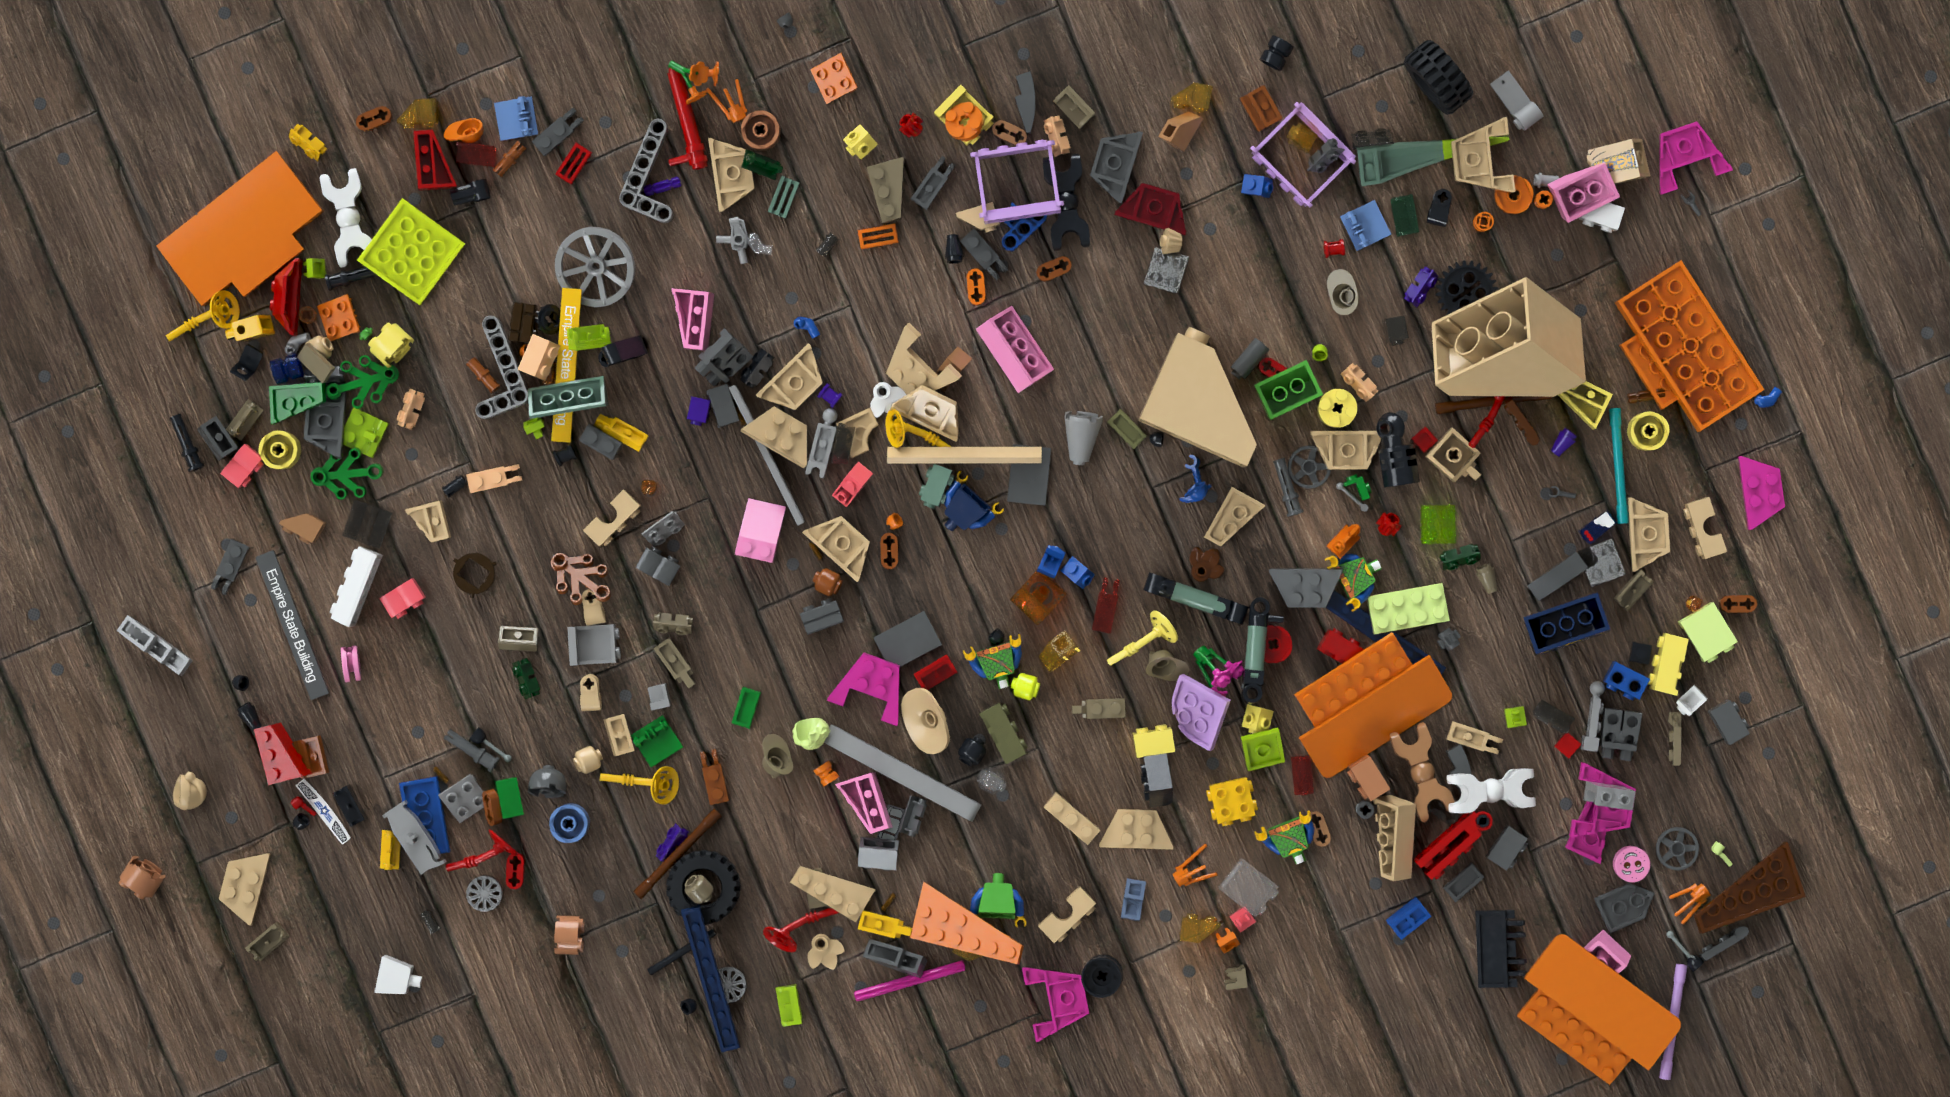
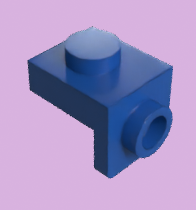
M1244 174L1241 193L1270 198L1273 191V179L1265 176Z
M1048 545L1037 572L1055 579L1066 552L1057 546Z
M1073 556L1060 570L1082 589L1089 585L1095 576L1094 573Z

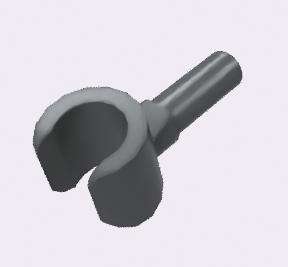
M1687 190L1690 196L1685 199L1681 194V199L1692 207L1697 216H1700L1701 212L1694 202L1695 196L1690 190Z
M1556 486L1550 487L1558 490L1556 495L1549 494L1552 498L1564 496L1575 499L1576 494L1561 491Z

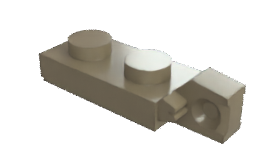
M670 638L654 648L675 680L679 683L684 681L688 688L696 684L691 678L693 674L692 668Z
M1125 698L1086 699V701H1082V705L1072 706V714H1082V718L1087 719L1126 718Z
M1669 712L1668 722L1673 726V731L1669 730V742H1672V750H1669L1668 759L1672 761L1673 766H1680L1681 712Z

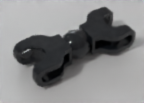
M1073 154L1071 156V167L1068 171L1058 172L1055 170L1059 200L1064 201V205L1060 206L1061 213H1058V219L1051 227V241L1054 251L1061 249L1062 237L1068 232L1076 233L1079 236L1082 247L1090 246L1089 226L1078 216L1077 207L1079 200L1075 194V185L1082 176L1081 159L1079 154ZM1044 157V180L1053 187L1049 157Z

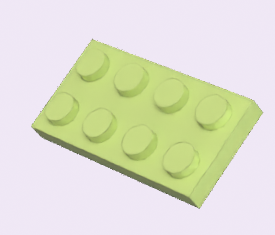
M1443 583L1372 595L1367 600L1373 635L1450 621Z

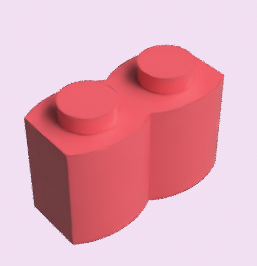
M244 444L220 474L237 488L246 487L252 480L250 477L254 471L258 472L264 463L258 452L248 444Z
M412 578L379 599L390 617H397L399 619L407 614L406 610L410 607L415 609L424 604L422 600L426 597L416 580Z

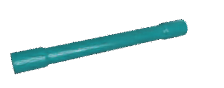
M1621 408L1609 409L1613 444L1617 524L1629 523V515L1626 502Z

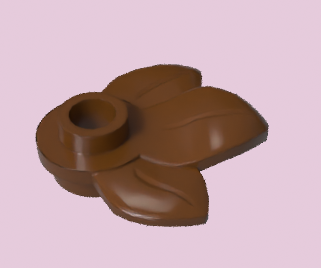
M1198 547L1193 548L1189 556V562L1192 565L1191 575L1194 580L1203 582L1208 578L1217 579L1223 574L1225 569L1218 565L1220 558L1218 549H1210L1203 553ZM1198 569H1202L1204 574H1199Z

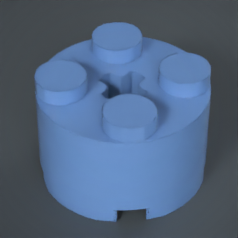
M574 803L558 807L550 817L551 834L563 843H573L580 840L586 835L590 826V818L587 811ZM572 819L574 826L567 827V821L565 820Z

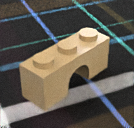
M624 489L610 503L617 511L616 519L612 523L607 524L599 517H596L583 530L599 547L602 545L606 547L614 539L612 535L616 531L620 533L627 526L625 522L630 517L634 519L641 512L639 510L641 505Z
M1710 497L1684 504V516L1686 520L1689 519L1691 527H1689L1690 534L1697 542L1695 546L1697 555L1701 556L1702 559H1707L1726 553L1727 549L1722 534L1710 536L1703 529L1704 521L1711 516H1715Z
M1057 792L1044 805L1048 812L1087 845L1100 831L1094 823L1077 811Z
M1081 886L1066 898L1073 908L1072 914L1068 918H1058L1051 912L1038 924V927L1053 943L1056 941L1060 943L1067 937L1068 934L1066 932L1071 927L1075 929L1082 922L1080 919L1085 914L1089 916L1096 909L1094 907L1096 902Z

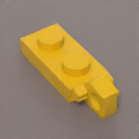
M600 413L594 424L604 433L638 452L648 439L646 433L617 417L614 419L608 418Z
M865 910L861 913L858 925L859 930L891 938H900L901 934L911 936L912 931L911 927L903 926L904 921Z

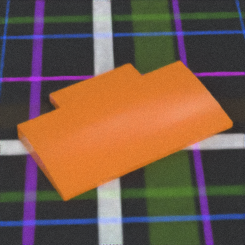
M275 151L199 211L198 215H194L156 246L201 306H205L211 301L216 292L226 290L232 284H234L243 297H246L303 252L305 249L294 235L321 215L324 210L281 155Z
M1682 260L1614 302L1635 334L1620 344V348L1647 390L1651 392L1660 410L1677 400L1697 432L1707 428L1765 390ZM1662 388L1665 392H1657L1656 389ZM1665 393V397L1659 398L1657 394Z

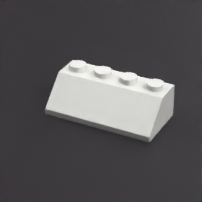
M364 547L354 549L351 560H353L352 565L347 567L344 578H346L345 583L340 585L337 592L339 598L337 603H333L330 610L332 614L331 619L347 627H354L356 625L382 559V554Z

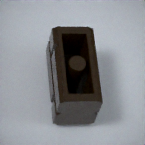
M513 302L508 336L509 341L529 343L532 334L537 336L538 329L535 328V321L538 320L536 313L540 312L537 309V305Z

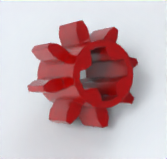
M912 113V115L906 114L900 120L902 127L899 130L908 138L911 136L916 137L922 132L923 126L921 123L923 120L915 113Z
M1384 512L1376 522L1379 525V532L1384 536H1389L1390 534L1395 536L1402 527V525L1398 524L1400 522L1399 517L1394 513L1386 514Z

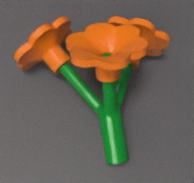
M672 60L668 65L669 68L682 74L689 87L688 91L691 97L686 100L687 104L696 102L707 95L706 90L698 92L695 86L706 83L708 77H712L713 86H716L718 82L719 62L717 61L713 69H709L701 61L696 65H692L690 69Z

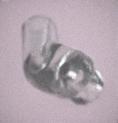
M751 233L748 236L749 246L754 253L772 255V245L762 244L756 233Z

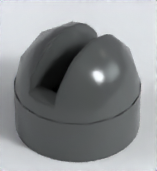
M789 12L776 20L779 26L784 29H788L793 24V18Z

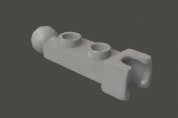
M828 408L823 412L824 424L818 423L805 472V474L810 475L812 469L817 467L820 469L819 476L823 479L825 478L837 427L831 426L838 417L837 412L832 408Z
M1594 681L1590 685V692L1593 696L1590 700L1586 736L1582 735L1581 749L1586 751L1598 752L1600 738L1596 737V735L1601 730V722H1598L1599 714L1603 713L1604 704L1601 703L1600 695L1605 691V686L1600 681Z

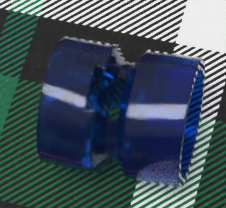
M297 353L287 355L285 360L278 358L270 361L271 371L277 384L288 382L289 377L292 379L304 377L301 361L297 358Z

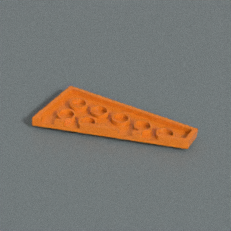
M923 882L910 938L1020 964L1024 947L1022 944L996 929L993 925L987 923L928 883Z

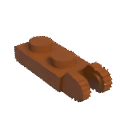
M716 749L712 750L711 753L715 764L711 766L707 764L705 752H700L703 765L702 771L710 805L729 801L722 765L719 763Z

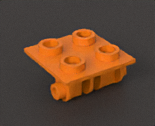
M842 53L810 69L826 104L858 88Z
M348 294L317 306L327 338L330 341L360 332L359 328L361 326H359L356 319L357 315L354 314L355 309H353L351 302L352 298H349Z

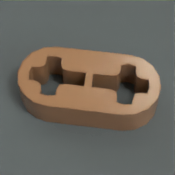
M1003 120L993 124L992 131L997 138L1015 146L1018 143L1026 142L1027 134L1023 129ZM1003 124L1004 129L1009 131V133L1002 132L998 134V130L995 129L996 126L1000 127ZM1011 132L1014 134L1021 132L1024 138L1023 141L1015 142V137L1010 135Z
M1311 811V819L1314 814L1317 817L1320 816V820H1318L1320 827L1316 828L1313 822L1315 827L1313 841L1318 846H1326L1329 844L1331 837L1325 819L1319 811ZM1321 829L1322 834L1327 835L1324 843L1320 840L1317 841L1316 838L1319 837L1317 830Z

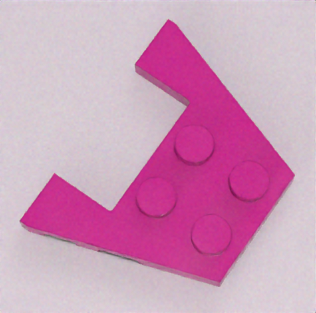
M1697 121L1659 134L1660 195L1678 189L1672 170L1693 162L1709 158L1715 176L1733 170Z
M863 652L828 696L827 701L843 706L850 688L887 701L881 721L897 726L899 723L900 665Z
M1581 762L1579 780L1624 786L1636 791L1635 788ZM1594 804L1592 821L1572 819L1569 836L1574 838L1598 832L1629 828L1633 810L1597 806Z
M1028 967L1022 968L1025 985L1045 982L1052 1021L1033 1024L1036 1042L1043 1040L1045 1037L1089 1014L1085 988L1081 981L1082 975Z

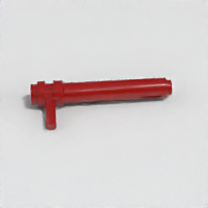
M669 68L667 75L686 143V154L668 159L669 165L671 167L689 162V166H692L693 170L707 167L708 158L707 155H704L705 147L704 143H701L691 103H686V100L689 99L685 79L682 74Z

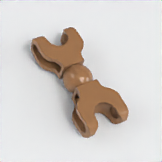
M1421 722L1417 725L1418 741L1414 745L1405 744L1396 732L1390 733V741L1394 753L1408 761L1411 767V777L1418 783V795L1415 797L1414 803L1416 804L1419 820L1424 823L1429 819L1427 806L1430 801H1441L1449 812V804L1454 803L1451 791L1438 784L1436 778H1434L1435 769L1428 762L1427 754L1431 747L1432 738L1426 724Z

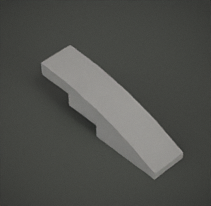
M129 615L126 616L117 629V632L142 651L150 654L161 664H165L180 676H183L193 661Z

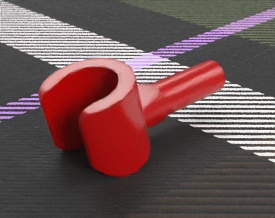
M300 796L291 800V805L296 810L302 807L311 815H316V812L308 807Z

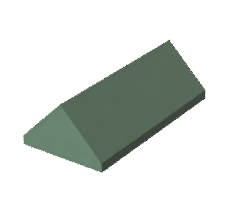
M604 376L528 388L530 419L609 405Z

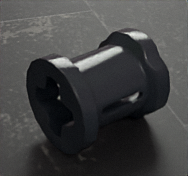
M570 443L559 451H552L559 467L571 459H577Z

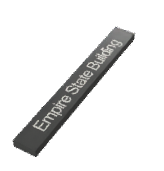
M272 550L255 557L310 699L313 700L329 694V689L275 551Z

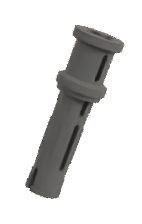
M1285 458L1273 461L1284 494L1282 501L1285 502L1287 507V517L1303 513L1304 510L1301 509L1298 501L1299 494L1294 491Z
M452 729L447 732L449 735H445L444 740H447L473 757V761L486 767L488 772L491 773L500 760L499 757H493L486 752L485 748H478L452 731Z

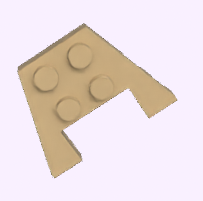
M1507 117L1451 142L1455 181L1510 193L1516 192L1514 175L1494 177L1489 137L1509 135Z
M910 323L902 331L886 374L906 394L922 385L935 391L959 380L962 375L951 364L937 375L910 348L921 336Z

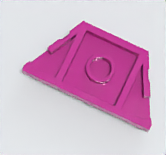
M1739 456L1738 462L1748 530H1752L1785 507L1781 474L1779 468Z

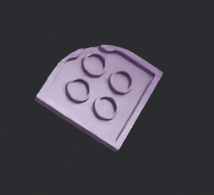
M1181 674L1172 696L1173 715H1176L1179 729L1189 740L1208 751H1212L1231 700L1189 676Z

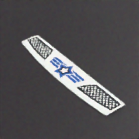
M305 779L300 781L296 787L343 845L351 838L345 827L318 792Z

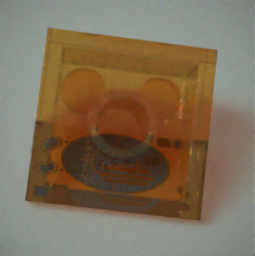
M1036 570L1010 600L1038 626L1067 593L1049 576Z

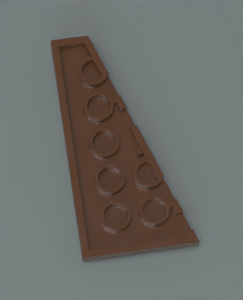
M1788 842L1782 843L1694 914L1700 934L1806 897Z

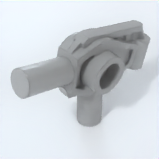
M739 217L729 218L731 236L717 235L716 243L731 244L732 250L738 252L740 264L748 263L745 249L749 245L745 222L739 219Z

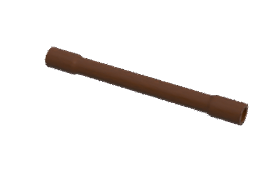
M1494 396L1435 403L1436 414L1493 406L1496 399ZM1511 396L1516 403L1552 399V397Z
M713 809L697 828L633 892L642 900L662 876L722 817L721 814Z

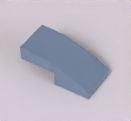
M1127 878L1121 911L1122 919L1140 921L1146 881Z

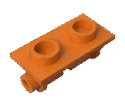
M1346 524L1329 542L1327 547L1341 559L1361 538L1358 535L1361 529L1360 526L1352 524L1349 527Z

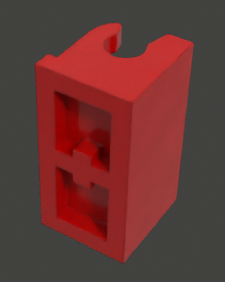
M946 654L914 673V676L921 688L929 690L956 674L957 670Z

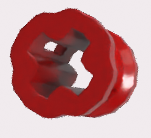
M1343 239L1335 242L1323 241L1325 258H1329L1332 255H1345Z

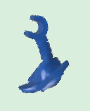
M1189 455L1194 460L1193 465L1185 464V467L1192 471L1195 484L1186 492L1185 497L1179 498L1180 501L1186 503L1203 500L1208 490L1212 487L1211 484L1207 486L1205 481L1202 482L1198 468L1200 460L1194 455Z

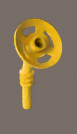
M226 290L216 292L211 298L210 310L196 317L192 316L191 319H188V322L184 321L183 325L166 335L167 339L170 342L186 331H192L191 328L195 329V326L198 327L200 323L210 318L220 328H232V322L238 321L240 315V308L236 297ZM225 298H228L231 302L232 308H229L228 304L224 301ZM232 315L231 320H230L228 323H226V321H227V320L230 318V316Z
M892 409L888 411L885 426L888 440L893 447L899 448L903 445L906 432L925 438V441H928L929 444L932 443V446L951 447L939 439V436L936 437L935 433L932 434V431L928 432L903 422L897 410ZM894 415L897 417L895 421L892 420Z
M663 766L658 769L652 779L634 777V775L630 776L629 774L626 776L625 774L600 773V781L617 782L622 785L626 783L627 786L629 784L630 786H633V784L651 786L652 798L658 804H668L671 802L679 788L678 774L674 768L669 766ZM672 779V787H671V790L669 791V790H668V789H669V786H670L669 780ZM658 796H666L663 799L657 798Z

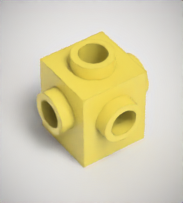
M858 125L843 139L848 145L845 149L852 156L856 154L861 160L878 145L861 125Z
M1247 704L1242 727L1249 728V733L1267 731L1271 725L1274 711Z

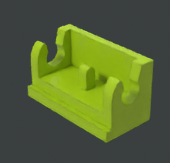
M604 324L567 329L569 350L579 351L601 348L611 344L609 328L605 327Z
M797 984L776 987L782 1026L802 1024L803 1019Z

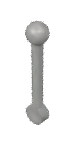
M1337 483L1336 488L1342 490L1360 506L1361 511L1365 512L1368 510V505L1362 504L1344 487L1343 483Z

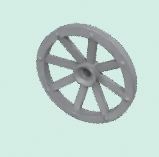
M586 227L573 232L562 242L555 258V273L561 288H572L566 277L587 271L588 275L579 288L582 289L581 304L589 307H604L617 302L628 292L635 276V261L629 246L619 235L601 227ZM590 235L608 238L599 256L596 254ZM583 236L590 257L568 246L574 240ZM613 242L621 249L625 256L610 260L604 259ZM567 253L585 262L586 265L563 271L564 254ZM594 263L599 264V269L594 266ZM627 263L626 280H622L606 267ZM602 273L622 287L616 294L608 298ZM594 276L597 279L601 299H591L583 296Z

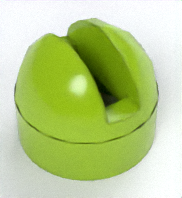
M1322 344L1314 346L1312 350L1313 359L1316 361L1327 359V348Z

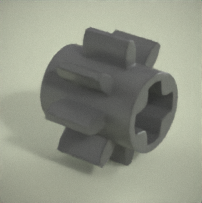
M1449 627L1438 634L1440 640L1437 643L1441 649L1446 647L1450 651L1460 644L1458 639L1461 636L1456 629L1452 631Z

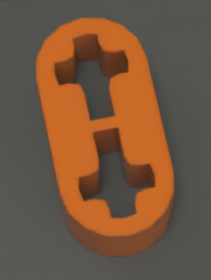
M975 268L971 269L967 274L968 298L973 305H981L985 301L984 275L981 270ZM973 272L981 275V279H978V286H974V281L970 279V276H973ZM974 288H978V293L982 295V298H979V302H975V299L971 298V295L975 294Z

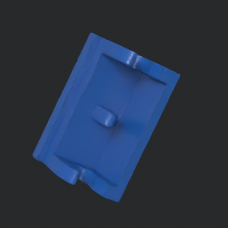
M1414 897L1385 921L1402 940L1428 920L1431 915L1422 903Z

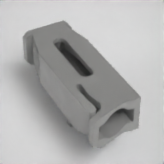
M405 800L382 816L384 818L388 817L394 835L422 875L429 869L440 866L447 861L446 859L442 861L437 860L441 857L436 843L418 816L406 806L408 802Z

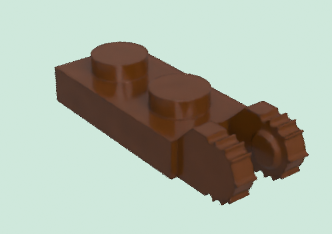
M1507 396L1504 399L1506 403L1504 406L1505 410L1510 416H1515L1517 419L1515 424L1520 431L1525 430L1524 435L1529 444L1538 445L1540 438L1513 398Z

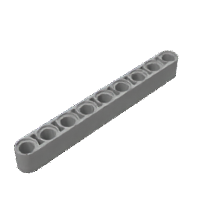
M833 724L830 725V733L824 743L973 822L981 807L980 803Z

